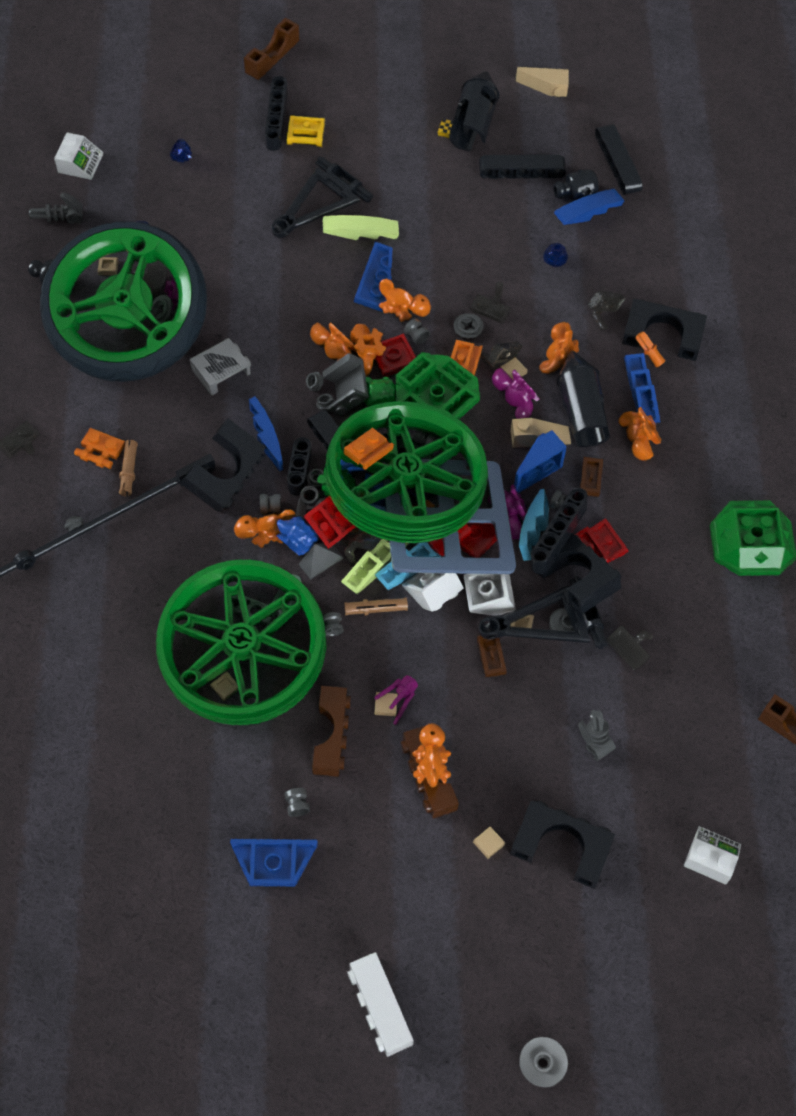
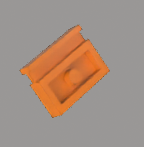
M456 340L451 358L475 376L483 346H474L475 344Z
M371 428L344 447V454L358 465L361 464L363 469L366 470L393 450L394 444L392 442L389 443L387 438L374 428Z

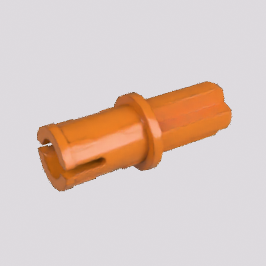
M644 331L635 337L643 348L644 355H648L656 368L666 361L657 350V345L652 343Z

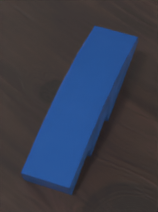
M610 189L575 200L555 210L554 214L563 225L587 222L591 220L593 215L604 214L609 208L621 206L625 200L615 189Z
M644 353L625 355V366L636 411L638 412V408L642 407L647 416L651 415L655 423H660L655 388L651 383L650 371L646 367Z
M254 396L249 399V408L254 415L253 423L254 428L258 431L257 439L266 447L264 450L265 454L277 469L282 471V456L276 432L265 409Z

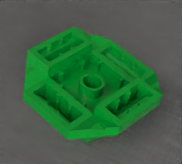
M422 352L396 375V402H415L429 405L460 419L480 401L478 378L449 356L430 355V353Z
M770 500L730 501L710 524L714 561L738 576L780 575L796 560L791 521Z

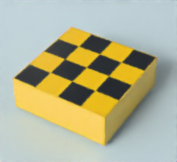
M442 119L438 136L449 138L453 121Z

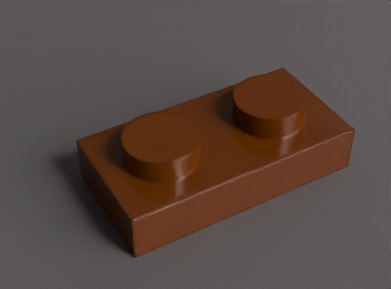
M583 458L580 488L584 489L588 496L599 497L603 459Z
M477 636L485 678L506 675L507 670L500 639H484L481 636Z

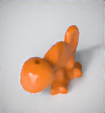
M383 279L379 282L380 292L386 298V301L379 305L383 313H394L401 322L411 319L408 309L421 317H426L430 313L431 304L425 295L418 294L413 297L402 288H394V284L390 279Z
M318 322L312 326L310 330L311 339L317 345H324L325 353L329 358L340 360L348 353L352 354L351 350L356 352V349H354L355 345L332 323L329 324L331 333Z
M560 322L552 328L551 338L554 342L546 352L549 360H545L539 365V370L542 373L549 374L557 371L565 363L570 351L579 352L578 340L572 341L573 331L569 323Z
M356 324L351 331L350 340L355 345L354 349H356L358 356L363 359L365 377H368L376 355L382 356L386 350V347L380 342L383 333L379 332L376 328H373L372 332H370L365 324Z
M642 407L638 408L637 413L633 411L624 412L620 416L618 423L622 427H627V438L633 442L631 447L633 455L642 461L651 459L654 454L649 440L655 444H660L662 441L656 430L655 421L651 415L647 416L644 413Z
M290 509L284 510L280 515L273 513L259 519L245 515L236 522L234 532L240 539L252 538L258 534L252 539V543L260 548H263L265 544H269L271 540L283 543L276 537L277 534H280L277 521L280 519L290 520L296 517V513Z
M431 723L425 725L421 730L419 739L422 745L418 747V750L412 752V755L416 757V762L419 764L417 770L413 772V776L419 784L426 778L430 787H436L439 779L445 784L447 779L451 777V772L447 770L445 765L451 752L442 745L445 741V733L442 728L437 724Z

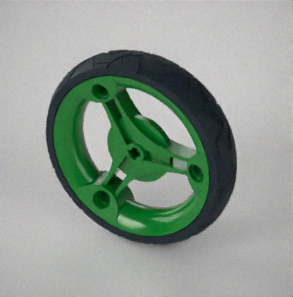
M139 222L103 224L89 229L71 240L58 253L49 266L40 294V312L43 326L54 349L64 360L73 367L78 368L79 371L107 381L126 382L145 379L174 365L189 351L196 341L206 315L207 289L205 279L192 253L170 233L158 227ZM118 252H127L128 257L120 273L107 278L99 286L96 295L83 301L71 302L70 296L74 284L88 266L104 256ZM136 261L139 263L135 275L131 274V271L134 262ZM156 261L163 263L171 272L177 285L179 298L174 319L161 324L150 313L153 297L149 286L143 280L147 263ZM91 308H96V310H92V311H88V312H84V313H80V314L78 313V312H80V311L88 310V309H91ZM146 318L155 326L151 332L142 324ZM102 320L113 328L129 329L134 327L148 337L147 345L132 351H107L88 343L78 331L81 323ZM166 336L165 339L159 340L161 337Z

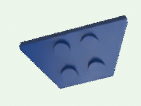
M230 839L232 849L249 886L295 887L318 846L317 840Z

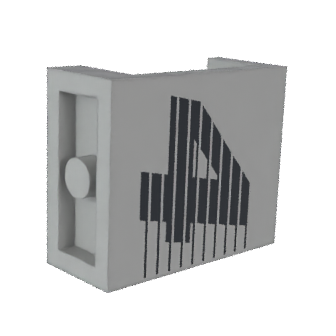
M229 338L190 359L191 370L211 396L218 393L217 384L242 370L247 376L251 374L250 360L247 356L241 354L239 346L236 343L233 344Z

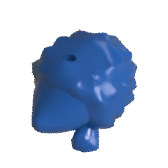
M301 516L293 517L290 520L280 519L277 521L280 534H277L276 537L299 556L307 554L318 541L315 531Z

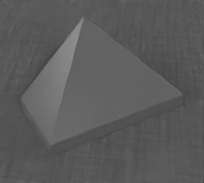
M318 543L312 546L299 563V566L311 580L343 560L344 557L334 545L328 549L324 543Z

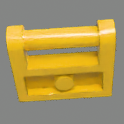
M290 116L287 144H312L322 147L325 118ZM294 134L317 136V138L294 136Z

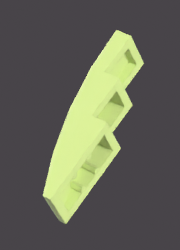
M358 215L323 217V233L352 240H358L360 236L370 239H378L379 236L397 239L399 236L398 221Z
M381 538L370 552L367 551L341 582L357 595L377 578L375 574L391 562L389 540Z

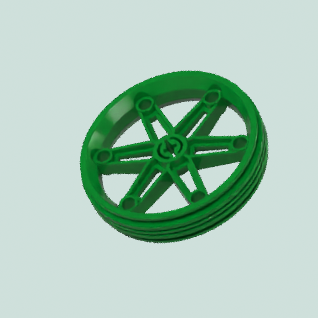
M386 402L356 412L338 428L328 447L325 479L329 494L337 509L349 522L359 529L389 541L422 543L438 540L456 532L473 517L481 505L485 494L488 467L485 452L478 438L463 422L453 415L438 408L415 402ZM371 428H374L376 431L387 429L388 442L394 444L393 450L366 469L373 473L371 477L350 490L342 476L341 459L362 469L363 466L361 464L358 465L344 454V447ZM408 429L428 433L440 439L415 449ZM401 436L406 452L398 454L396 437ZM443 451L428 462L423 463L421 460L434 452ZM460 453L469 465L472 481L463 479L439 467ZM425 477H428V478L437 480V481H439V482H436V481L427 479V478H425ZM385 479H391L392 481L391 483L385 485L384 487L370 493L368 491L380 482L384 481ZM415 487L418 506H412L407 489ZM424 492L456 499L460 503L447 511L427 515ZM398 493L406 516L389 513L370 504Z
M231 560L217 563L189 577L168 600L162 612L156 633L158 664L174 696L197 715L214 722L230 725H251L266 722L293 708L304 698L316 682L326 654L325 624L319 605L311 592L289 572L270 563L256 560ZM241 580L263 582L279 588L285 594L254 615L249 616ZM230 582H237L235 586H228ZM223 584L226 621L185 612L190 604L200 595ZM232 596H238L244 622L233 623ZM289 601H296L294 605H287ZM280 609L282 613L264 630L259 632L255 625ZM300 609L304 612L310 627L311 641L309 653L271 637ZM180 620H187L185 624H178ZM195 624L224 631L222 639L194 629ZM175 630L212 646L189 669L184 671L181 676L176 669L173 657ZM261 644H264L290 656L288 659L261 653L259 650ZM224 651L228 658L204 674L200 673L209 662ZM250 659L252 688L246 689L239 661ZM298 659H306L304 664L296 663ZM257 662L300 672L295 680L283 691L260 702ZM233 667L242 705H225L213 702L195 691ZM195 678L194 683L186 684L188 679ZM249 698L256 699L253 704L245 703Z

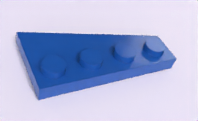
M378 242L374 243L354 298L355 303L383 312L379 305L385 302L386 298L380 292L379 282L383 279L391 280L392 247Z

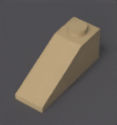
M517 67L516 82L549 96L567 97L569 70Z
M534 418L512 419L510 430L512 447H532L539 435L542 433L546 434L551 430L565 445L571 444L569 427Z

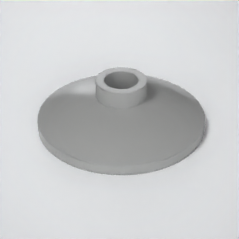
M538 1037L530 1040L520 1054L521 1071L524 1077L533 1085L551 1087L559 1083L566 1074L568 1067L566 1052L557 1041L551 1038ZM540 1059L546 1060L547 1067H540L538 1061Z

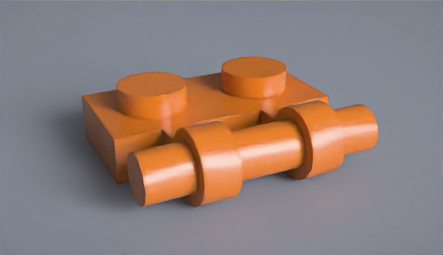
M90 428L81 441V446L86 449L76 448L74 455L80 457L83 461L96 463L98 467L110 469L113 462L108 460L109 457L117 460L125 447V441ZM93 451H95L97 453H100L101 455L97 456L92 453Z

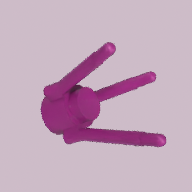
M406 675L402 680L397 679L392 685L374 696V699L377 700L394 688H397L398 696L389 706L390 709H393L402 698H406L393 721L394 725H397L408 703L415 695L414 691L417 689L418 683L414 678Z

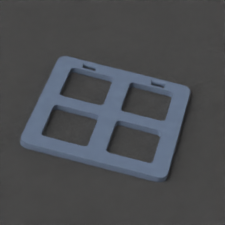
M421 459V460H422L423 463H425V462H428V461H430V460H432V459ZM448 460L439 467L454 475H471V471L466 470V466H469L466 460ZM487 461V483L491 509H478L467 523H491L494 525L499 558H464L461 555L457 530L443 537L445 557H409L406 554L405 543L389 541L392 568L400 573L512 574L515 571L516 561L501 470L498 463ZM385 479L383 487L391 483V479ZM398 493L385 498L386 512L406 516ZM437 495L438 507H426L427 515L447 511L455 507L454 499Z

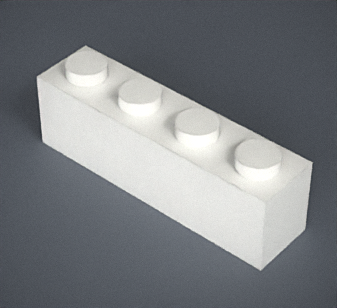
M376 952L351 962V971L347 973L352 985L357 984L360 993L356 995L361 1007L366 1006L369 1015L366 1016L370 1029L375 1028L378 1037L375 1038L379 1051H385L388 1057L412 1046L413 1038Z

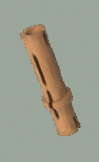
M129 440L125 441L123 466L119 474L121 480L119 494L125 497L127 492L128 496L132 495V484L136 476L134 468L138 443L134 440H130V445Z
M407 597L344 602L345 616L352 614L368 616L369 613L408 611ZM390 604H395V605H396V606L378 607V605H390ZM374 606V608L356 609V607Z

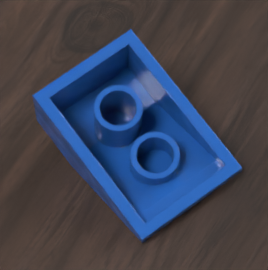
M553 430L546 434L542 433L537 437L517 470L514 487L518 494L563 467L567 447Z

